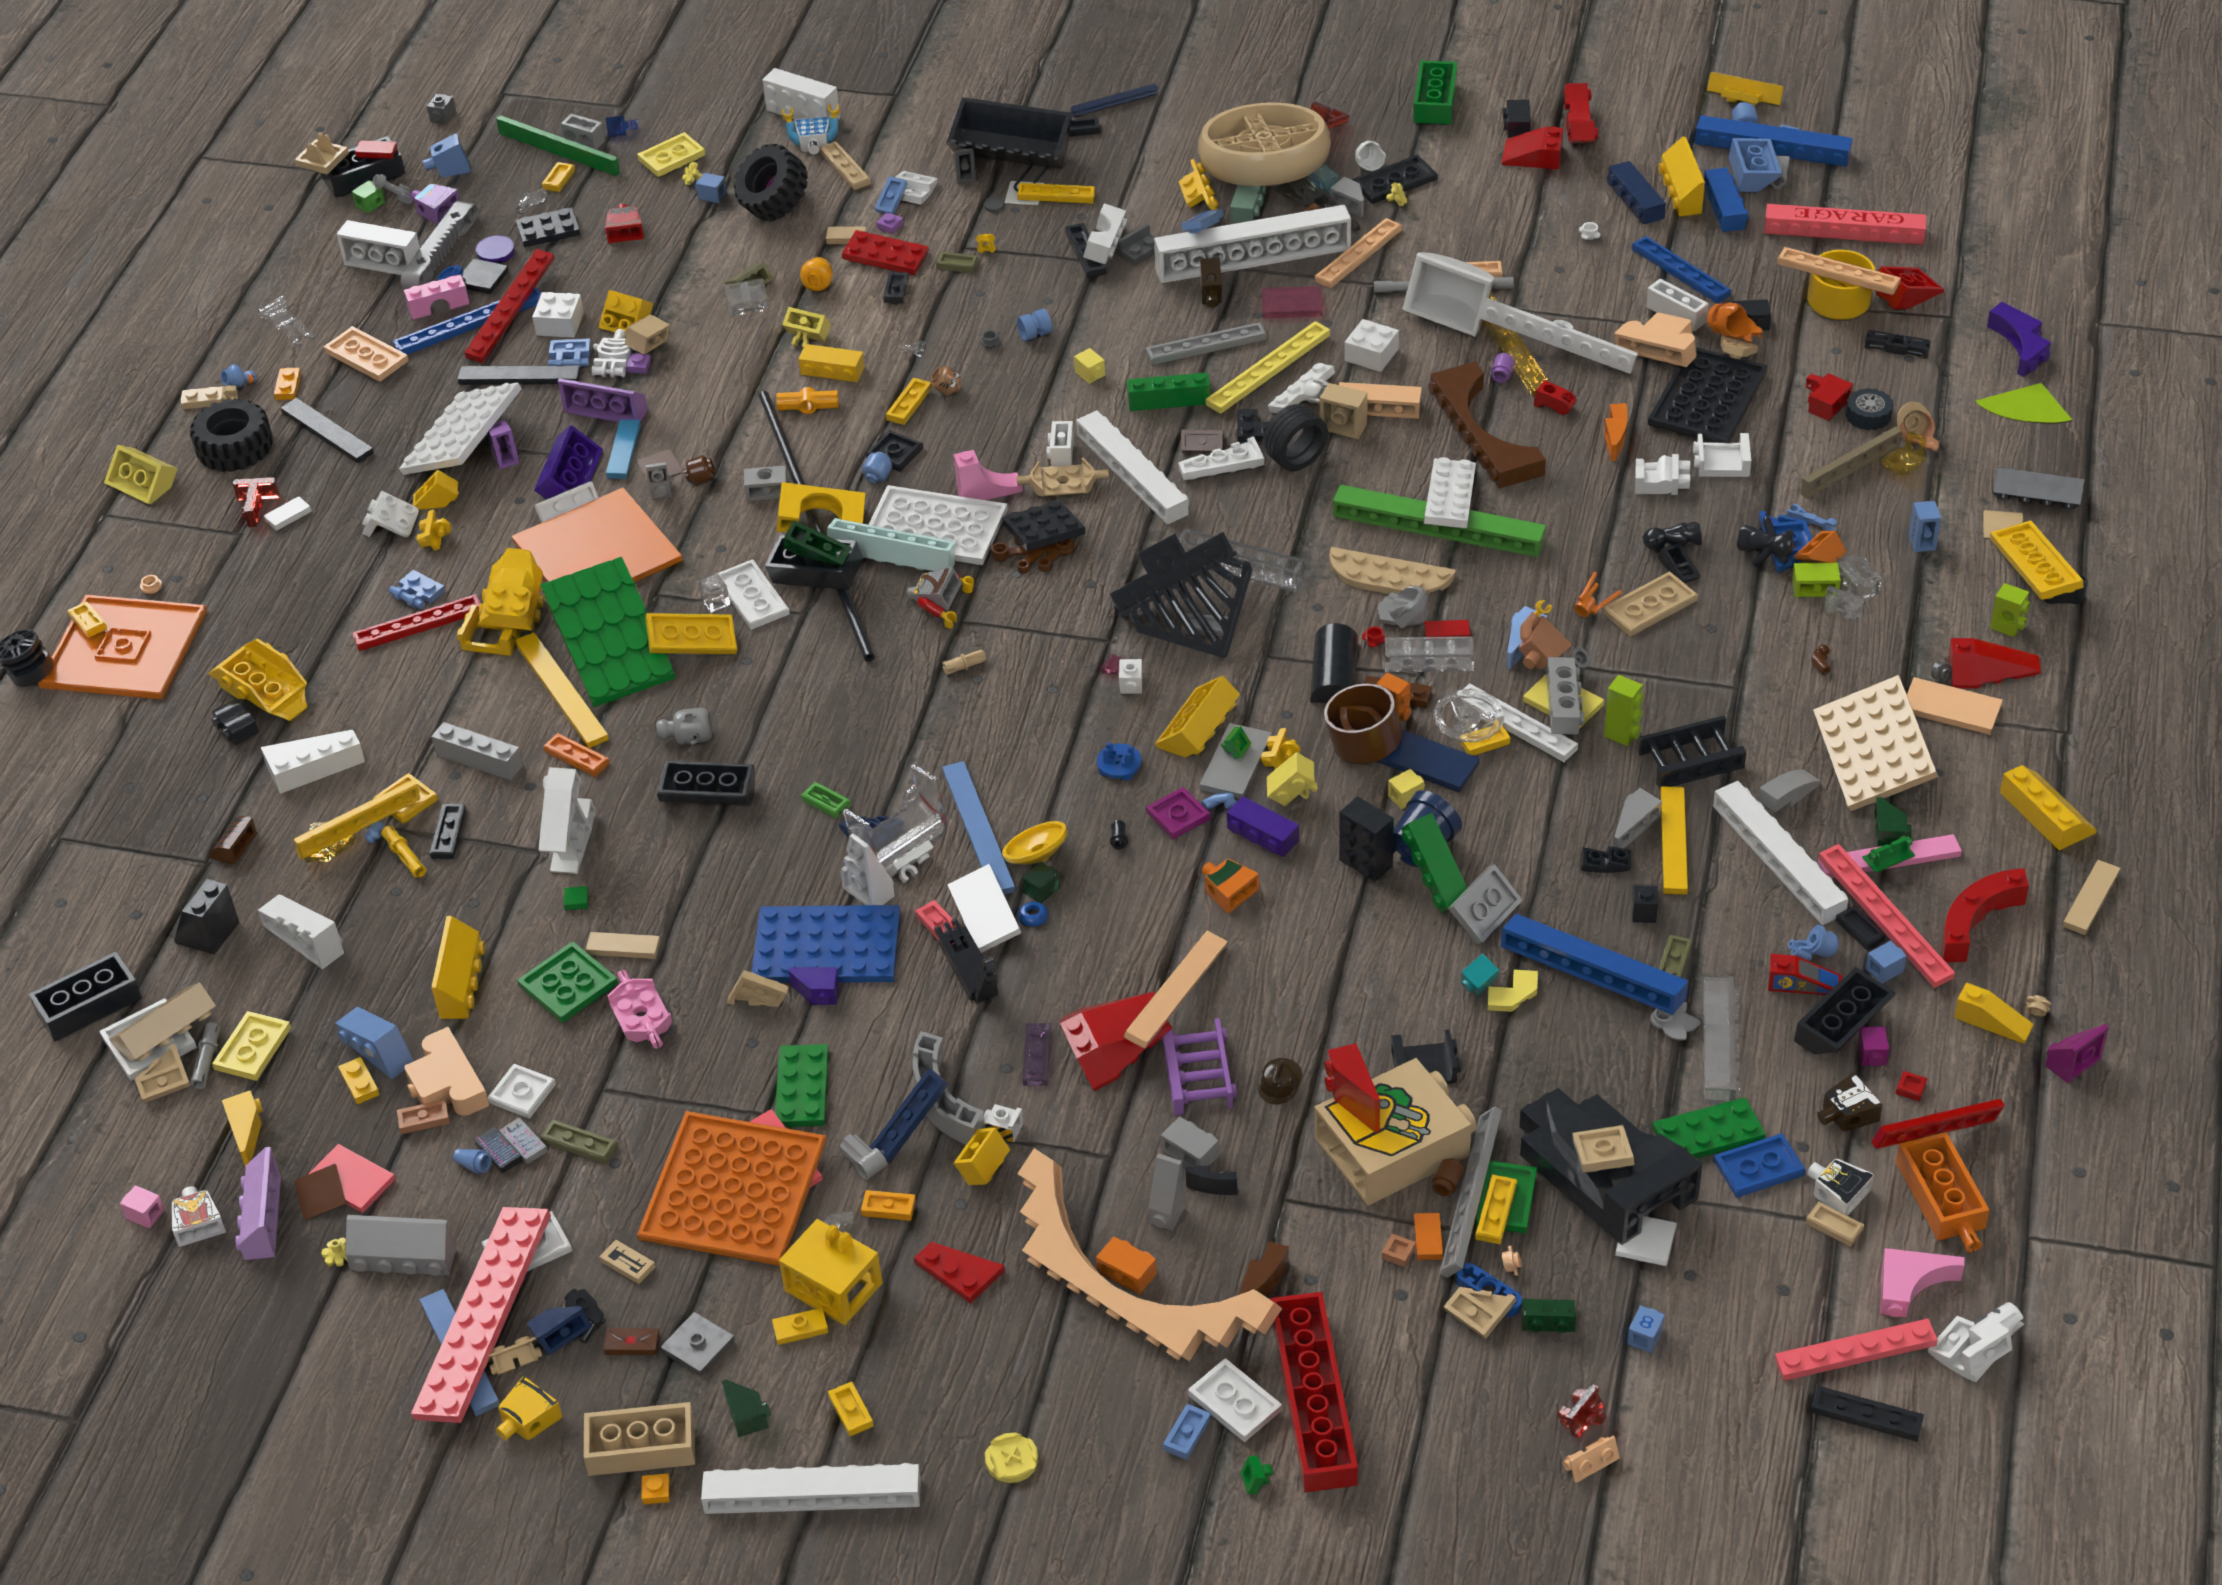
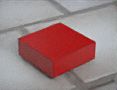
M1903 1071L1895 1094L1920 1102L1928 1078Z

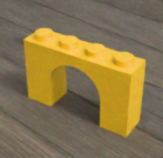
M782 482L776 531L787 533L793 520L799 522V517L803 512L814 508L831 511L841 520L863 524L865 493Z

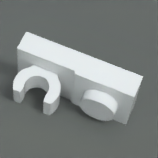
M927 840L894 862L887 872L891 877L899 873V879L903 883L907 882L909 878L906 876L905 871L910 872L913 877L916 876L918 871L913 864L918 862L920 865L930 857L929 852L934 848L933 845Z

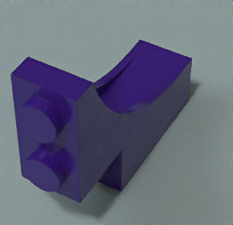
M2000 302L1990 310L1987 327L2004 336L2017 350L2020 358L2018 375L2025 377L2030 372L2035 371L2042 362L2048 360L2051 354L2049 351L2051 342L2041 337L2042 322L2004 302Z

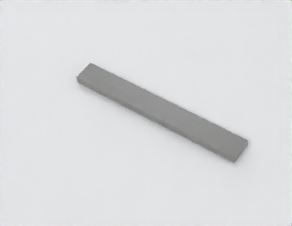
M1496 1106L1479 1116L1440 1269V1274L1446 1278L1463 1269L1502 1110Z

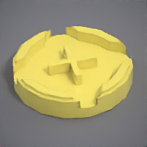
M1019 1433L1002 1434L994 1438L988 1450L986 1449L985 1451L986 1468L990 1475L998 1481L1015 1483L1030 1477L1038 1465L1037 1447L1030 1438L1022 1437Z

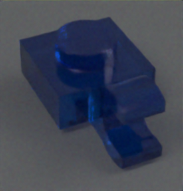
M624 115L605 118L608 137L627 135L626 130L639 129L638 119L625 121Z

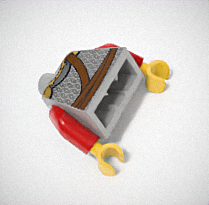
M953 567L925 573L920 577L915 587L908 588V598L916 600L920 609L933 614L937 618L942 617L945 627L952 629L953 621L957 623V615L953 611L944 612V610H949L961 584L963 592L972 593L974 579L971 576L961 578V575L957 574Z

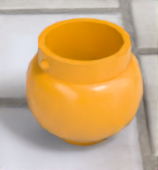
M816 257L803 264L800 270V279L807 289L819 292L825 290L831 284L833 270L826 259Z

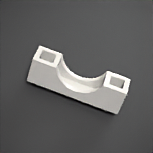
M1107 204L1103 205L1096 225V229L1100 232H1091L1084 252V258L1106 264L1108 257H1113L1118 240L1121 238L1127 223V219L1124 218L1126 210Z

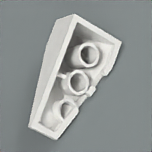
M851 834L846 848L848 855L843 861L845 866L841 869L843 889L865 905H884L895 896L894 882L870 846L856 835Z

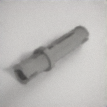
M213 1022L205 1025L203 1038L198 1044L199 1053L190 1081V1085H194L196 1089L205 1088L212 1057L218 1048L217 1038L221 1027Z

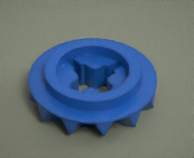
M460 265L450 266L438 275L436 281L449 278L450 276L461 275L462 277L464 270Z

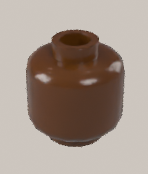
M704 455L688 460L686 469L683 470L687 481H692L696 486L711 481L716 473L711 458H706Z

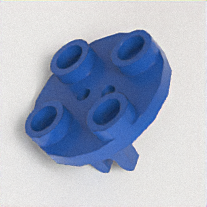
M1107 742L1106 747L1097 756V766L1100 775L1125 781L1133 778V774L1140 769L1142 762L1140 752L1128 744L1117 743L1112 745V743Z

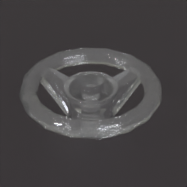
M1474 689L1457 690L1446 694L1438 700L1433 710V722L1438 730L1450 739L1461 742H1478L1490 738L1500 730L1504 722V710L1497 699L1486 692ZM1461 698H1474L1484 701L1495 712L1482 713L1477 706L1465 705ZM1450 702L1453 705L1457 723L1452 728L1446 726L1442 720V710ZM1489 725H1491V726H1490L1489 728H1487L1486 730H1483V731H1480V732H1477V733H1471V732H1474V731H1477V730L1486 728V727H1488Z

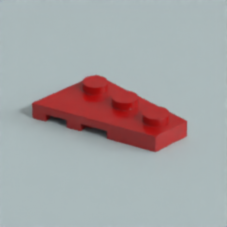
M930 1242L914 1257V1264L969 1303H972L1005 1272V1265L934 1242Z

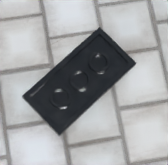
M1415 155L1358 176L1352 180L1360 183L1362 194L1374 204L1387 199V195L1392 193L1391 184L1394 182L1400 183L1403 187L1402 190L1406 192L1437 180L1438 174L1422 158Z

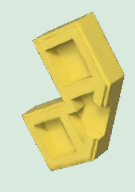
M1514 970L1513 988L1489 987L1488 1010L1512 1012L1526 999L1536 996L1538 971Z

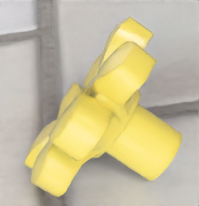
M691 162L689 168H685L686 174L682 178L688 186L694 182V179L698 180L703 175L697 170L698 164L695 162Z
M1394 182L1391 184L1392 193L1387 195V200L1389 202L1395 200L1400 207L1404 206L1407 203V198L1402 190L1403 187L1400 183Z
M340 1238L339 1240L334 1239L328 1242V1248L322 1249V1257L326 1258V1265L329 1267L333 1266L334 1263L336 1266L344 1265V1260L347 1261L345 1255L346 1239Z

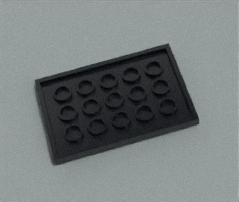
M1696 347V358L1687 367L1678 365L1650 414L1648 425L1695 438L1698 437V434H1702L1703 440L1714 443H1729L1763 381L1768 365L1744 359H1735L1729 357V355Z

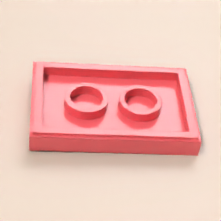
M337 1144L310 1172L313 1173L336 1164L346 1201L345 1204L361 1213H364L396 1180L393 1173L340 1144Z

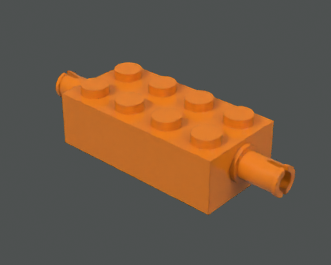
M1947 1132L1900 1143L1896 1164L1937 1241L1960 1236L1967 1252H1972L1970 1246H1972L1974 1252L1979 1250L1982 1242L1977 1237L1975 1231L1986 1229L1990 1210Z

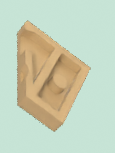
M1723 335L1720 340L1723 352L1729 353V357L1735 359L1756 354L1759 346L1739 339L1727 338Z
M743 970L728 996L727 1003L735 1005V1000L749 1001V1005L752 1006L766 1005L779 1007L787 994L788 986Z
M175 1043L168 1047V1051L160 1059L156 1058L147 1070L142 1071L135 1078L143 1103L190 1087Z
M1459 1287L1443 1307L1446 1312L1486 1339L1517 1300L1511 1294L1501 1296L1495 1295L1491 1291H1474L1471 1288Z

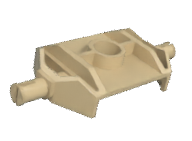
M1082 458L1081 465L1040 467V461H1038L1031 474L1028 476H1016L1017 485L1030 484L1035 493L1042 497L1089 493L1096 479L1109 478L1108 469L1094 470Z

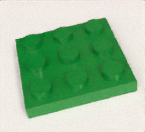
M572 941L517 979V983L523 991L561 1023H564L618 984L617 977Z

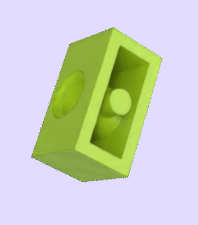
M2004 583L1995 596L1990 629L2015 637L2019 630H2023L2027 623L2025 614L2028 612L2031 603L2028 601L2029 591Z

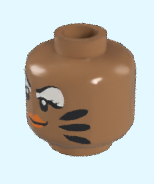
M949 366L936 368L931 376L933 388L945 396L953 393L956 394L962 386L960 383L961 375Z

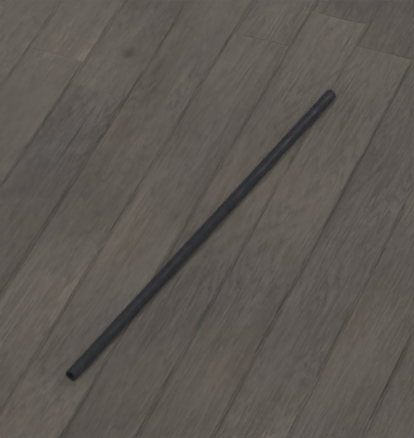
M762 391L759 394V398L793 483L805 485L769 393ZM815 508L805 511L811 528L825 534ZM836 589L863 658L866 662H870L875 656L849 591Z

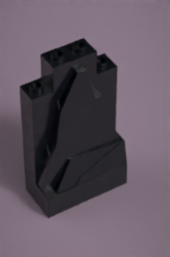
M1557 1088L1520 1109L1519 1127L1526 1132L1521 1138L1520 1156L1531 1166L1537 1167L1539 1173L1621 1245L1641 1233L1644 1215L1673 1199L1672 1205L1679 1211L1698 1200L1703 1164L1682 1146L1662 1134L1653 1136L1641 1132L1598 1094L1583 1100L1578 1105L1562 1090ZM1623 1125L1634 1156V1165L1583 1173L1573 1142V1133Z

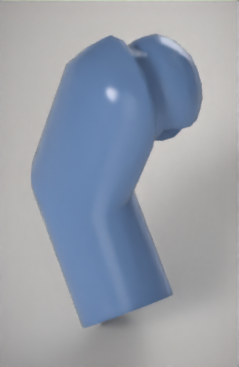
M1230 792L1214 794L1201 801V805L1207 810L1224 803L1225 808L1229 809L1236 803L1234 795Z
M378 821L370 825L368 832L364 835V838L369 843H374L376 839L382 837L381 831L384 828L382 822Z

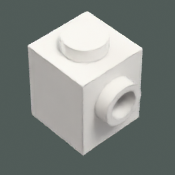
M1120 659V694L1142 693V659Z

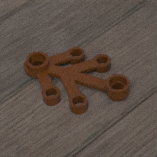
M1014 537V543L1016 545H1021ZM1067 539L1026 551L1024 547L1009 548L1006 543L997 542L992 546V556L996 561L1001 562L1005 561L1008 556L1029 554L1025 559L1017 562V571L1021 574H1026L1030 571V565L1044 553L1051 552L1048 556L1038 561L1039 570L1047 572L1051 569L1053 561L1061 555L1071 554L1075 549V545L1072 539Z

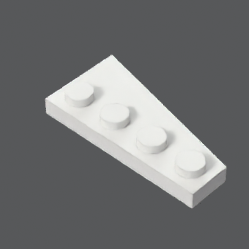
M1253 436L1248 438L1246 443L1240 444L1236 442L1231 444L1229 449L1221 450L1218 448L1213 450L1208 456L1201 454L1178 462L1183 480H1194L1204 476H1215L1225 472L1256 468L1265 465L1261 450Z

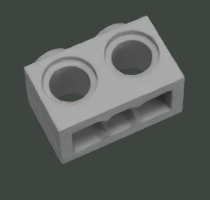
M570 114L561 123L563 138L596 150L605 142L602 122Z

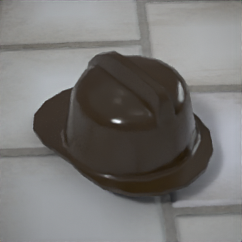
M1277 1058L1266 1063L1258 1082L1260 1097L1271 1104H1282L1292 1099L1301 1079L1300 1066L1295 1061L1287 1058Z

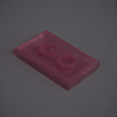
M1321 286L1261 288L1263 318L1323 316Z

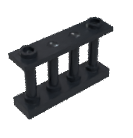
M1725 716L1640 736L1638 753L1640 756L1651 753L1658 765L1656 784L1659 790L1661 787H1672L1745 768L1746 750L1743 746L1731 748L1724 736ZM1714 737L1722 751L1710 754L1703 740ZM1693 742L1701 757L1689 759L1681 745ZM1672 748L1680 762L1668 765L1660 751Z

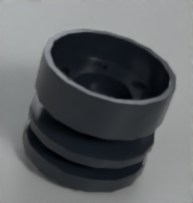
M18 630L0 641L1 666L6 669L7 675L16 686L26 687L36 684L52 671L54 666L53 658L48 650L43 647L42 641L33 630Z

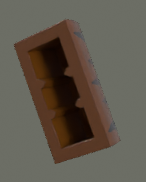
M248 816L236 817L210 852V858L234 865L257 834L253 818Z

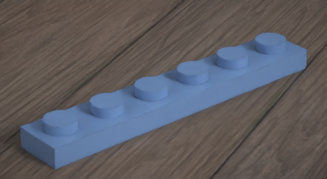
M1224 210L1204 211L1181 223L1182 231L1188 230L1189 234L1201 232V230L1216 224V222H1220L1219 219L1224 217Z

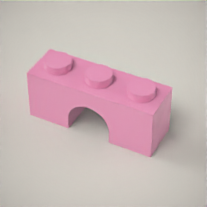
M461 275L450 276L446 279L432 281L428 284L413 286L404 290L407 307L413 320L432 315L430 307L434 301L439 299L446 300L450 309L469 304L466 286Z

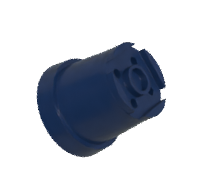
M1418 790L1413 793L1406 804V811L1394 827L1393 853L1397 851L1401 855L1400 860L1413 867L1419 866L1414 864L1412 851L1409 845L1403 841L1401 830L1403 826L1433 813L1446 842L1453 840L1462 830V821L1457 811L1445 799L1426 790Z

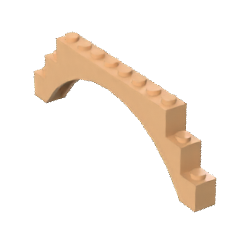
M1034 1148L1018 1172V1175L1025 1179L1022 1184L1033 1190L1020 1213L1027 1217L1025 1222L1036 1229L1022 1250L1029 1255L1027 1261L1039 1269L1042 1265L1049 1268L1047 1271L1048 1275L1057 1281L1064 1278L1068 1281L1066 1286L1077 1294H1080L1082 1290L1088 1294L1086 1300L1098 1308L1101 1304L1108 1307L1106 1310L1107 1314L1118 1321L1123 1317L1128 1321L1125 1326L1137 1334L1141 1330L1148 1334L1146 1339L1157 1347L1161 1343L1167 1346L1166 1353L1178 1361L1181 1357L1190 1361L1203 1340H1206L1216 1348L1219 1343L1228 1348L1241 1326L1253 1334L1258 1330L1265 1335L1282 1309L1280 1306L1254 1289L1221 1302L1196 1306L1163 1305L1128 1294L1112 1285L1100 1275L1082 1252L1071 1230L1064 1204L1062 1167Z

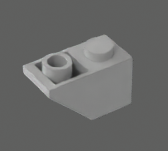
M666 462L645 465L651 499L672 496Z

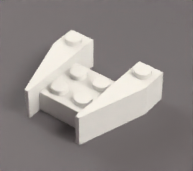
M549 767L548 775L544 776L543 779L545 791L539 852L553 853L550 872L578 874L593 827L596 808L591 799L578 798L581 778L576 769Z

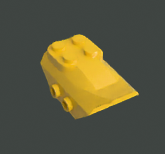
M507 548L501 558L492 565L487 589L483 588L482 601L484 603L479 604V625L534 631L535 623L540 622L541 610L538 609L543 607L544 595H541L540 586L542 584L543 571L537 565L530 550Z
M258 638L246 643L208 673L218 681L222 689L238 699H248L266 712L288 721H292L307 709L308 705L305 698L306 680L285 653L278 652L269 643H264Z

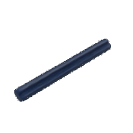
M1150 84L1074 105L1071 107V113L1076 117L1158 94V87L1156 84Z

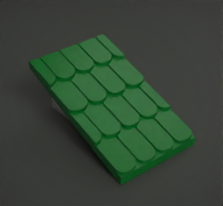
M622 556L612 561L609 560L574 572L571 575L568 574L540 584L543 595L593 708L675 679V673L666 653H650L645 619L647 611Z

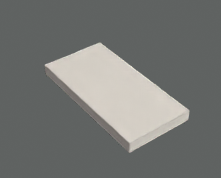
M754 560L714 574L716 582L751 630L790 615L789 608Z
M990 864L948 884L964 923L981 953L1021 934L1020 928Z

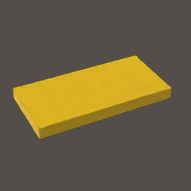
M646 613L645 619L650 653H737L732 615Z

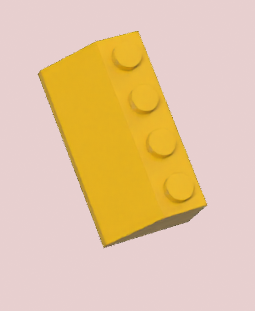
M1685 136L1681 137L1662 154L1661 163L1658 164L1659 174L1663 176V184L1668 188L1669 198H1672L1673 209L1677 210L1679 216L1702 214L1705 181Z
M1223 675L1195 688L1154 745L1159 749L1182 757H1188L1192 754L1198 755L1204 750L1205 742L1216 733L1214 731L1215 728L1225 721L1226 713L1236 706L1235 701L1240 693Z
M2021 765L2003 773L2000 794L2059 851L2097 833V829L2037 772Z
M452 916L446 917L431 988L440 1019H468L470 1009L474 1008L473 993L478 989L477 973H481V955L485 954V942L481 941L479 931Z

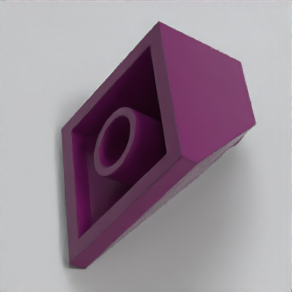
M2103 1024L2066 1037L2059 1043H2053L2046 1052L2045 1066L2065 1082H2071L2102 1059L2109 1026Z

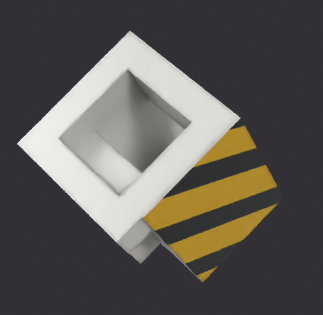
M995 1104L992 1110L987 1109L984 1114L983 1123L985 1128H996L1005 1141L1014 1143L1023 1126L1022 1109L1017 1108L1014 1110Z

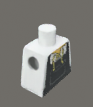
M1834 1159L1827 1168L1814 1162L1807 1172L1808 1176L1816 1180L1814 1196L1823 1204L1847 1216L1871 1191L1874 1174L1840 1159Z

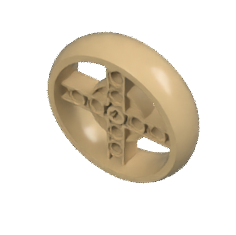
M1288 103L1249 104L1229 109L1211 118L1204 125L1200 133L1198 154L1207 172L1221 181L1244 186L1277 185L1304 178L1318 170L1328 157L1331 136L1323 118L1309 108Z

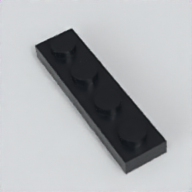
M1084 223L1066 226L1065 233L1087 278L1106 274L1104 264L1083 257L1090 237Z
M1819 1385L1817 1386L1811 1407V1413L1918 1442L1924 1414Z

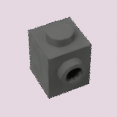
M436 94L427 105L431 122L447 124L456 112L453 96Z

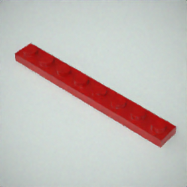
M539 249L534 251L465 350V358L484 363L555 260L553 253Z

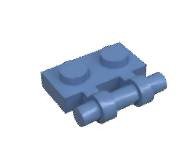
M551 340L549 357L556 360H548V366H579L580 369L582 366H589V358L587 357H590L591 340Z
M412 570L399 581L400 587L392 585L388 590L397 600H404L409 606L419 609L424 608V601L431 604L445 593L444 585L415 570Z

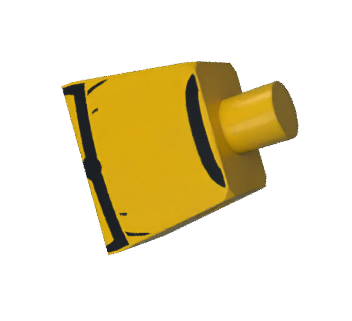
M523 1376L499 1405L498 1410L503 1423L496 1428V1432L504 1441H507L515 1432L525 1440H530L563 1417L559 1402Z

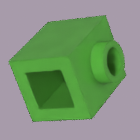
M367 181L352 191L355 207L366 213H370L385 203L383 189L375 188L371 181Z

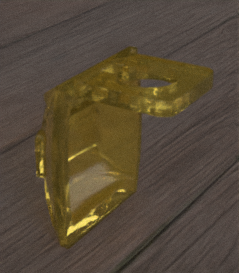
M1912 431L1908 432L1905 447L1887 454L1881 460L1882 464L1889 471L1897 475L1911 473L1926 460L1923 457L1926 438ZM1912 439H1916L1920 444V448L1916 451H1913Z

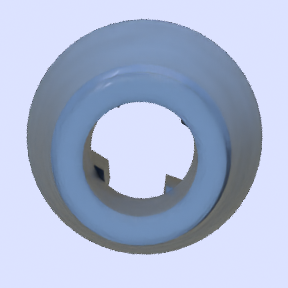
M458 1148L453 1155L455 1163L476 1174L487 1172L492 1162L491 1155L485 1150Z

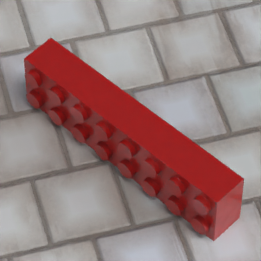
M1314 1292L1270 1298L1271 1301L1282 1308L1272 1325L1304 1493L1358 1486V1466L1323 1293Z

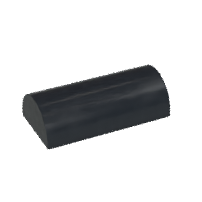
M1331 623L1317 630L1314 638L1310 702L1328 703L1337 692L1356 685L1358 635L1351 627L1340 623Z
M665 760L657 797L660 802L751 806L755 791L754 764Z

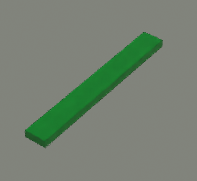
M501 115L496 118L499 134L614 176L620 173L618 157Z

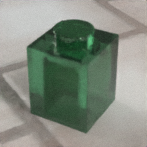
M1043 862L1037 864L1022 877L1024 894L1041 904L1060 888L1058 872Z

